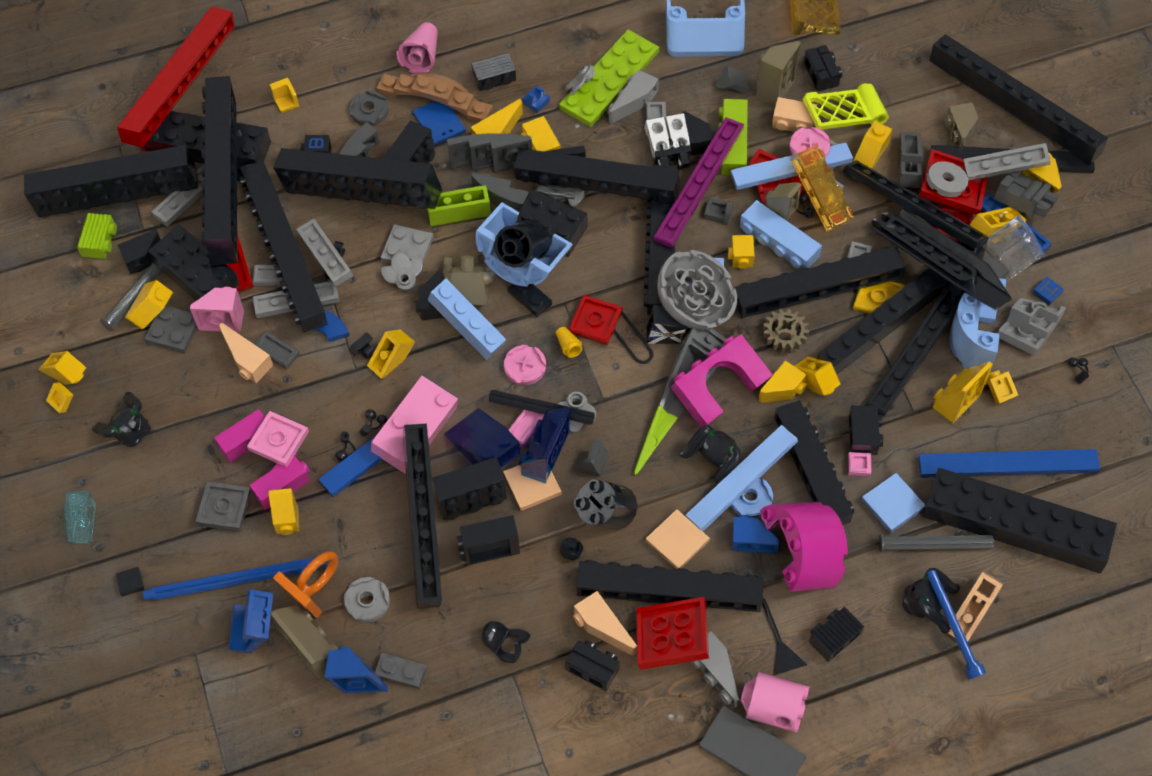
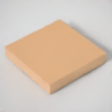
M544 455L503 471V475L520 511L562 495V491Z
M678 509L646 538V542L676 569L682 568L710 541V538Z

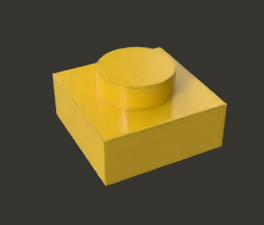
M60 382L53 383L46 401L56 411L64 413L69 407L73 394Z

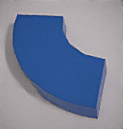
M326 310L324 311L328 325L313 329L324 334L329 342L350 336L343 321L335 314Z

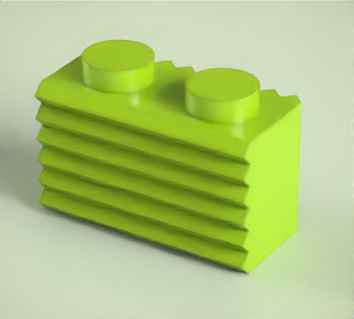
M87 213L77 246L81 257L106 259L107 252H111L112 235H116L117 224L114 223L111 215Z

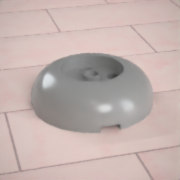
M690 250L689 252L679 251L671 255L660 269L657 279L660 301L674 320L688 328H696L697 330L716 328L733 315L737 305L736 289H733L730 282V274L721 263L708 254L696 250Z

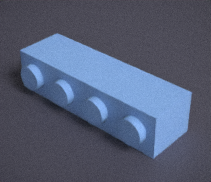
M756 200L741 215L740 228L746 234L753 235L760 244L772 249L777 256L789 261L794 268L800 270L806 267L809 268L820 257L821 244Z
M447 279L431 291L428 301L486 360L502 347L506 339Z

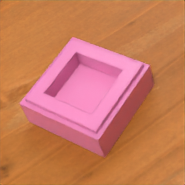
M849 452L848 475L870 477L871 453Z

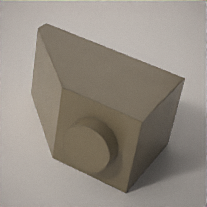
M798 182L779 184L774 191L770 190L765 198V201H767L766 207L788 221L798 208L802 184Z

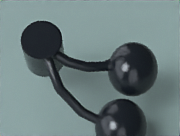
M802 193L800 194L799 202L803 203L805 213L799 210L796 211L806 215L808 219L813 218V208L811 206L805 207V203L809 200V195Z
M1071 357L1068 359V364L1071 367H1078L1082 370L1075 377V380L1081 384L1089 377V369L1087 367L1089 362L1085 358L1077 359Z
M368 409L365 412V416L370 420V425H364L359 431L360 435L367 436L371 430L378 429L387 422V417L379 415L377 422L380 425L371 428L372 420L376 418L377 414L374 410Z
M346 431L342 432L340 440L345 443V447L343 450L336 452V458L340 461L348 457L345 451L347 442L352 445L354 452L356 451L354 444L349 441V433Z

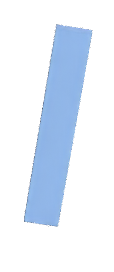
M847 143L830 146L827 157L812 166L803 168L800 161L797 160L803 174L852 163L853 157ZM793 155L733 169L730 172L736 190L800 174L793 162L796 159Z
M784 426L778 427L686 514V517L701 531H704L798 442V439Z

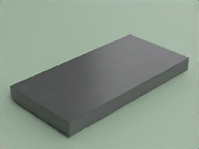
M725 706L722 707L698 746L744 776H796L807 757Z

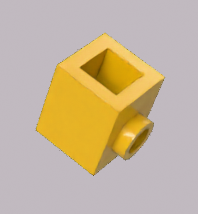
M732 235L731 247H728V260H732V268L746 269L753 267L755 257L753 235Z

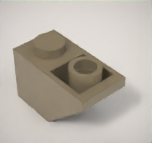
M972 102L949 106L948 113L945 115V124L950 128L951 139L957 146L964 147L975 131L979 117Z

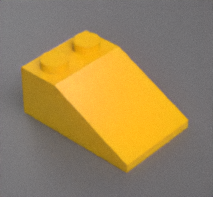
M989 361L964 369L959 375L954 374L948 381V386L945 389L940 388L935 394L934 399L936 400L933 408L954 424L980 397L993 363Z

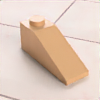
M221 322L219 324L220 330L239 369V374L245 380L250 379L257 383L273 366L270 355Z
M986 572L981 573L956 614L967 642L1004 585V583ZM951 629L948 634L955 637Z
M598 591L574 605L575 615H573V618L579 627L583 626L591 635L631 656L637 654V645Z

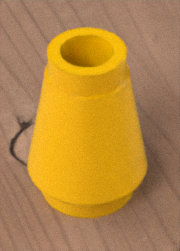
M561 327L556 331V336L564 355L573 358L582 352V342L566 327Z

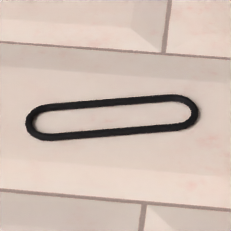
M622 312V316L650 351V357L645 361L639 360L616 329L614 330L615 335L636 362L641 364L650 362L654 356L653 350L626 314Z

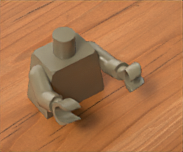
M445 256L443 281L447 279L472 305H488L489 294L487 285L495 282L496 274L488 266L486 272H484L483 267L474 266L473 256H462L461 266L452 265V260L455 258Z

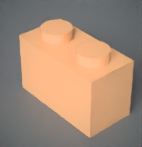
M778 97L772 128L795 132L801 128L811 129L814 122L804 102Z

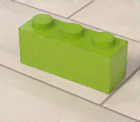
M486 185L441 193L436 208H427L430 226L490 216V201Z

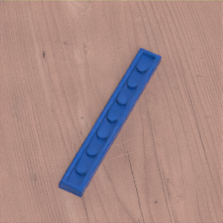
M1097 449L919 454L918 456L921 477H935L938 467L965 476L1094 473L1100 470Z

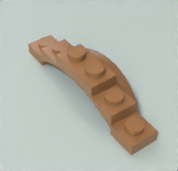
M384 73L376 88L380 94L396 98L397 95H413L440 102L467 116V120L477 123L489 117L493 111V105L477 101L474 95L459 83L448 77L433 73H418L410 76L401 74L399 78Z

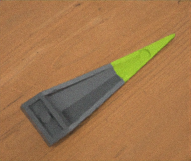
M690 328L686 338L683 339L635 465L633 475L638 474L685 409V406L670 388L675 383L673 379L683 371L685 374L690 372V366L699 359L702 362L708 358L706 355L717 347L720 350L724 347L723 342L727 339L715 330ZM714 367L708 371L706 375V381L717 367Z

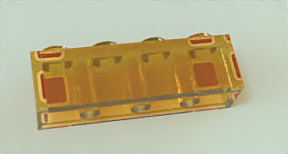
M815 145L797 153L790 161L826 232H829L854 219L851 206L844 199L842 188L837 185L834 179L833 170L828 167L825 161L824 152L819 149L818 145Z

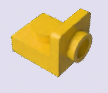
M1000 370L989 373L985 384L989 385L996 404L1018 396L1009 371L1000 373Z

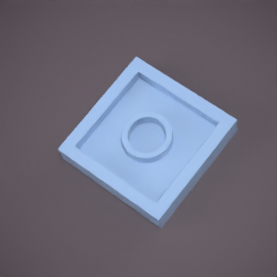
M897 473L862 496L861 499L889 533L895 531L926 507Z

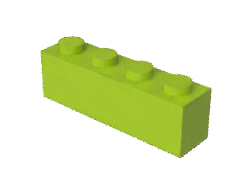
M724 99L723 107H719V119H722V122L727 117L744 124V129L721 166V175L731 176V170L747 166L748 100Z

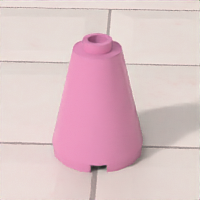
M428 22L422 23L397 50V60L400 65L409 68L411 73H427L434 66L438 30L433 24Z

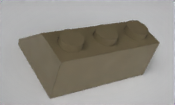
M795 41L771 46L766 53H762L758 62L760 64L757 73L759 79L755 87L757 99L776 107L778 97H785L796 80L801 42Z
M297 605L273 610L271 617L277 630L316 678L320 680L325 676L328 651L338 650L337 646L333 642L329 644L325 640L327 635L319 625L315 627L311 623L313 618L306 609L301 611Z

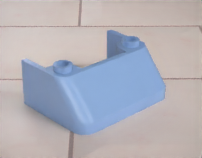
M666 0V45L669 55L673 57L739 56L743 53L745 36L744 0H739L738 6L729 7L726 10L725 18H687L684 8L671 6V0Z

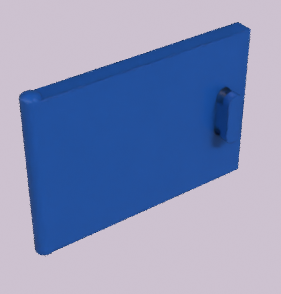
M434 101L412 111L420 125L431 129L434 146L466 132L465 127L453 109L440 102Z

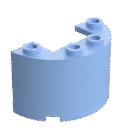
M501 202L476 230L477 249L479 252L482 251L485 256L484 262L502 279L519 286L538 285L547 278L573 244L554 234L552 245L543 258L540 260L534 258L529 264L513 268L506 266L495 253V237L501 229L517 222L519 212Z
M999 278L1000 281L1002 282V284H1003L1004 287H1005V286H1006V279H1001V278ZM967 293L963 294L949 332V345L952 354L959 359L965 369L989 361L994 363L998 352L1000 336L997 333L978 330L979 321L994 324L997 309H992Z

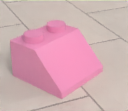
M214 288L191 304L190 310L199 331H221L219 324L222 322L235 332H241L244 309L236 288Z

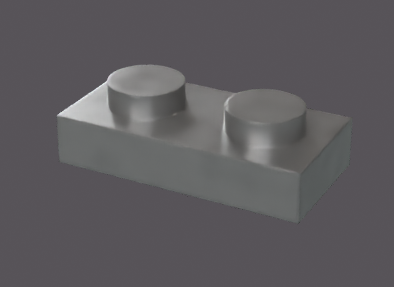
M381 653L375 673L382 680L420 689L427 666L422 663Z

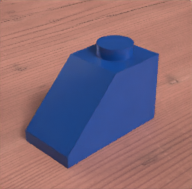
M747 515L734 517L732 551L777 554L779 540L757 518H751Z

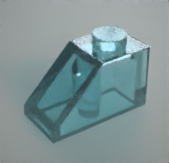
M90 491L66 492L64 514L69 544L92 543L96 501Z

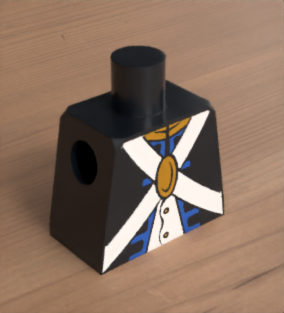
M653 305L646 325L647 343H682L684 335L688 334L690 328L674 320L663 306Z

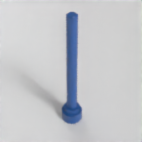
M931 570L927 572L930 583L967 663L965 665L967 669L965 672L968 679L970 680L987 673L983 664H980L979 660H975L936 571Z

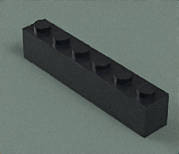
M800 400L777 407L774 415L777 426H784L798 439V442L789 452L812 502H821L822 505L831 507L838 515L842 525L851 523L854 513L853 504L850 500L847 501L844 485L836 477L835 466L827 458V449L818 439V430L809 420L810 414L807 407H803Z

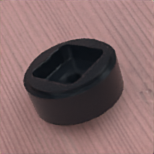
M566 538L562 541L559 551L564 558L577 560L583 552V545L575 538Z

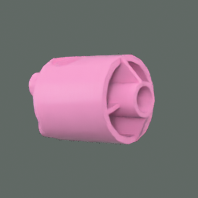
M758 672L755 678L745 683L740 702H742L746 710L747 719L797 733L805 710L804 700L807 699L810 686Z

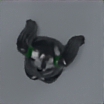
M126 392L124 396L126 407L119 409L111 417L108 424L96 423L92 426V431L104 437L114 436L123 445L133 447L139 444L144 436L149 434L151 427L148 424V420L140 413L142 409L140 400L131 392Z
M705 425L695 432L686 448L680 451L679 454L680 457L687 459L699 451L705 459L718 466L719 468L715 475V482L718 485L736 466L740 458V449L737 447L735 440L725 432L715 431L714 428Z
M929 568L922 579L915 581L904 589L905 597L902 601V606L907 613L920 618L926 616L939 627L941 632L949 633L951 628L947 619L939 612L942 607L930 583L927 572L931 570L936 571L943 589L947 593L955 594L959 592L960 586L951 581L939 569Z

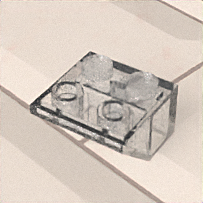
M1017 216L990 235L987 244L984 245L985 251L991 257L1009 269L1007 276L1010 279L1044 256V252L1033 231L1020 216Z

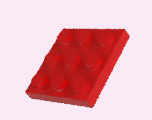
M931 149L919 196L977 215L981 211L988 177L969 180L965 191L957 197L942 196L937 193L938 190L932 189L927 182V173L930 167L937 162L946 161L954 163L965 172L964 159Z
M705 597L636 608L637 665L640 670L709 659Z

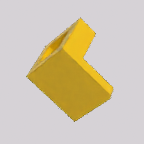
M288 78L270 84L272 96L281 113L299 107L297 95Z

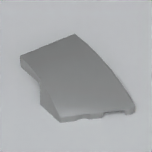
M1020 298L1011 308L1007 321L998 330L997 334H1000L999 339L1035 356L1065 313L1066 307L1060 306L1056 309L1047 307L1046 303L1034 302Z

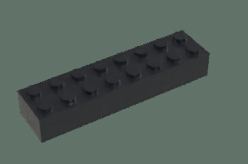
M186 145L24 174V195L38 217H48L60 213L108 206L142 198L147 199L153 196L168 195L174 191L181 192L198 188L197 167Z
M281 148L273 166L285 191L290 194H305L308 196L358 200L366 203L376 202L384 205L394 204L403 207L435 209L442 192V187L433 165L428 163Z
M939 467L923 513V518L977 535H992L996 541L1100 574L1108 563L1117 523Z

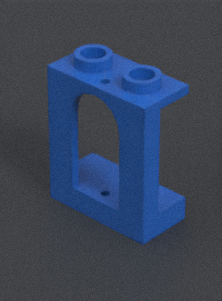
M250 589L247 593L246 606L234 604L228 650L252 653L268 639L273 593Z

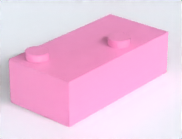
M421 376L371 442V452L406 474L403 445L404 425L427 423L428 442L430 445L456 410L458 398L424 376Z

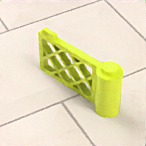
M861 84L855 90L823 94L810 92L806 93L803 98V102L816 128L820 130L869 123L872 125L874 121L884 124L889 119V115L872 84ZM853 97L856 104L846 100L845 98ZM833 99L839 102V105L836 106L828 102V100ZM811 102H817L822 106L821 108H818L812 105ZM841 104L852 109L851 113L840 108ZM824 106L833 110L834 114L832 115L824 111ZM856 111L862 114L863 117L859 118L853 115V112ZM836 113H838L846 117L847 119L841 120L835 117ZM819 115L830 121L822 123Z

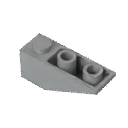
M637 70L634 76H630L625 89L620 90L615 103H611L608 108L609 123L613 124L644 108L646 102H651L658 92L659 79L640 70Z
M711 631L708 633L709 659L692 661L690 663L695 669L699 668L705 674L704 678L711 687L715 686L718 689L724 703L727 705L731 704L735 709L739 698L726 647Z

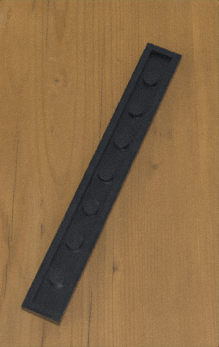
M931 145L930 151L934 149L961 159L1012 150ZM1048 151L1056 159L1058 172L1094 173V162L1090 165L1067 151Z
M856 160L844 167L843 172L969 247L976 250L987 244L989 239L987 235Z
M951 283L948 284L873 392L866 406H878V413L885 417L956 314L959 302L965 293Z

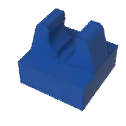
M538 85L522 98V103L536 113L550 102V96L545 94L544 90Z

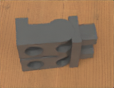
M1023 170L1010 172L1000 183L994 199L1020 212H1026L1025 215L1030 218L1034 213L1044 218L1050 208H1053L1059 195L1049 191L1052 185L1048 183L1044 185L1040 180H1033L1021 174Z

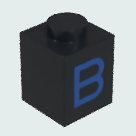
M305 135V141L301 143V150L331 153L330 136Z

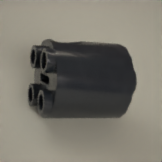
M537 220L521 221L506 226L498 232L494 243L495 253L506 266L513 268L529 264L534 258L538 260L543 258L552 245V238L546 227Z
M596 479L587 482L580 489L574 500V507L584 522L590 525L617 530L627 527L633 521L638 506L636 496L626 486Z

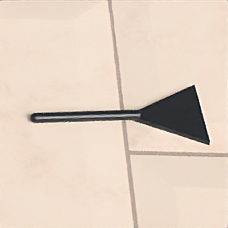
M763 598L762 604L778 642L774 675L806 666L807 664L782 642L766 599Z

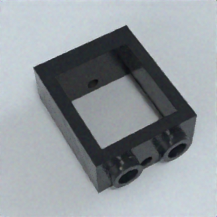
M514 515L459 527L461 535L456 537L461 559L466 558L467 566L520 554L519 537Z

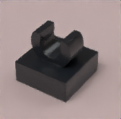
M368 332L361 336L351 345L349 349L351 354L355 357L361 352L364 358H370L375 351L369 345L373 339Z

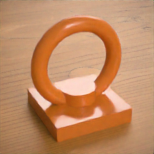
M327 551L318 555L305 567L295 584L280 571H278L273 579L317 619L323 611L310 597L324 587L336 571L339 559L333 551ZM329 561L326 570L320 578L308 587L306 583L313 572L323 563Z

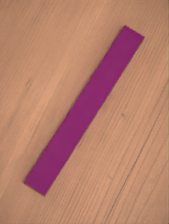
M725 117L656 232L654 241L670 248L674 247L744 129V124Z

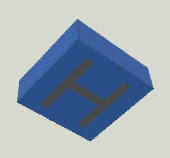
M1046 277L1034 289L1033 294L1050 305L1063 293L1064 289L1049 277Z

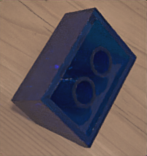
M566 406L547 411L543 419L537 421L536 433L534 437L531 436L529 438L528 450L526 454L523 453L519 460L522 476L543 483L547 482L570 433L571 407Z

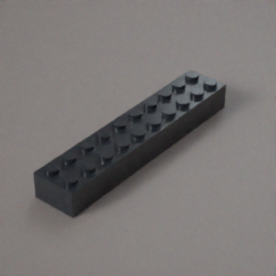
M230 76L205 78V86L202 87L203 99H205V102H202V111L205 114V117H202V127L205 130V133H202V143L205 149H202L201 152L205 165L201 166L205 181L201 182V188L205 198H201V205L205 215H201V223L204 228V232H201V241L205 245L206 257H210L213 266L238 263L237 102Z

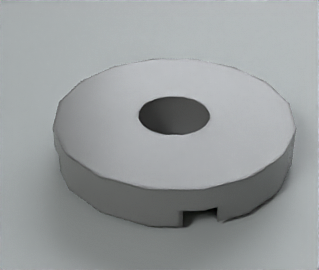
M945 161L937 162L930 167L927 173V182L932 189L938 190V194L946 197H957L965 191L968 185V177L959 166Z
M372 577L359 578L352 582L347 592H345L344 605L348 614L356 621L364 623L374 622L388 611L390 594L383 582ZM365 595L373 596V601L369 604H363L361 599Z

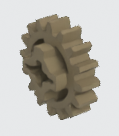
M782 308L779 309V314L772 311L771 317H766L763 324V338H767V345L773 343V350L779 347L781 348V353H784L785 349H789L790 353H792L794 347L800 350L801 344H806L810 331L808 330L809 323L805 322V316L798 317L799 312L796 311L793 314L790 308H788L787 312H783Z

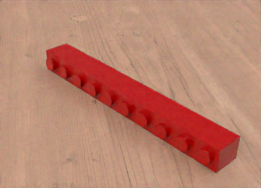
M212 6L204 14L201 21L195 25L194 30L186 37L183 44L176 50L172 58L167 61V64L158 73L155 80L149 84L144 94L139 97L137 103L119 123L118 132L121 142L141 148L146 145L234 29L233 11Z

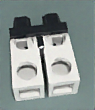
M684 113L667 116L665 120L664 117L646 120L644 128L646 135H648L654 164L671 166L670 161L677 160L679 168L689 167L692 150Z

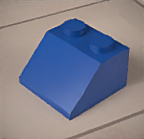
M339 647L338 650L328 651L325 678L343 693L388 692V686L351 648Z

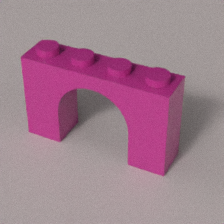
M742 334L736 338L732 335L723 342V348L720 350L717 347L706 355L708 358L702 362L699 359L690 366V372L685 374L683 371L673 379L675 383L670 388L700 427L708 425L724 412L711 396L706 386V375L710 369L714 367L731 369L738 375L750 392L773 376Z
M258 409L214 437L218 448L229 463L249 451L247 446L267 414L263 415ZM297 452L288 467L277 463L269 473L250 484L253 495L264 510L270 508V490L291 488L294 492L310 481L308 476L310 470L303 460L301 462L298 461L296 458L298 456Z

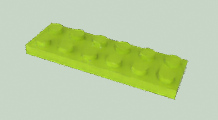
M627 30L593 67L596 72L588 83L584 82L574 95H571L570 92L559 104V109L592 127L609 108L610 104L614 103L620 90L625 89L630 76H634L637 70L642 71L659 53V46Z

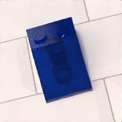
M479 408L445 433V436L472 465L497 457L500 468H502L521 454L520 442L505 426Z

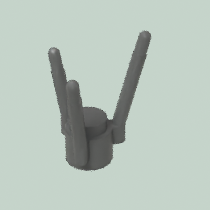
M539 185L536 190L554 199L556 197L575 199L574 195L556 191L582 192V190L576 188H562L552 185Z

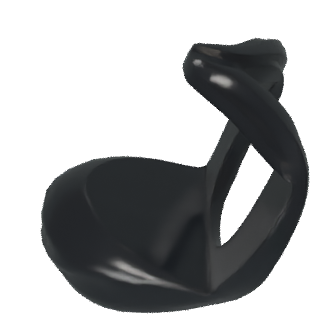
M497 621L488 622L482 630V640L486 647L507 663H515L519 659L521 644L526 643L531 636L525 630L509 629L503 623ZM510 636H518L515 642L514 654L506 653L501 649L504 640Z

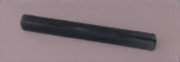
M494 389L489 394L490 402L589 425H592L595 419V413Z

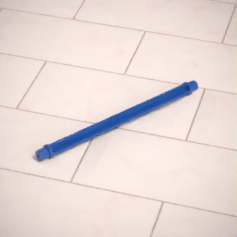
M316 557L152 587V589L143 590L144 600L154 599L155 601L272 579L278 571L284 576L302 573L305 567ZM327 562L323 563L318 568L327 567Z

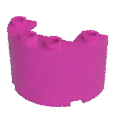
M821 502L772 504L763 507L760 512L767 530L773 529L780 522L781 529L784 532L789 550L794 559L783 570L790 592L835 588L845 572L846 566L843 565L844 555H847L845 531L835 511L828 505H822Z

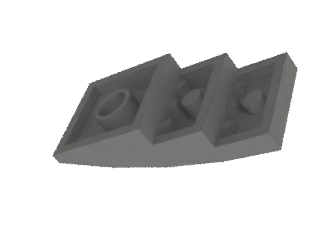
M488 133L447 139L451 169L469 165L472 166L473 171L493 167L494 173L513 169L519 149L532 150L531 136Z

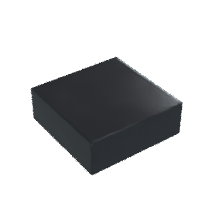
M139 567L116 573L122 597L145 590Z

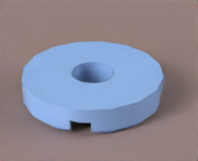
M758 479L730 507L739 516L747 515L751 518L761 517L760 510L767 505H772V488L764 479ZM754 493L757 498L749 501L744 495Z

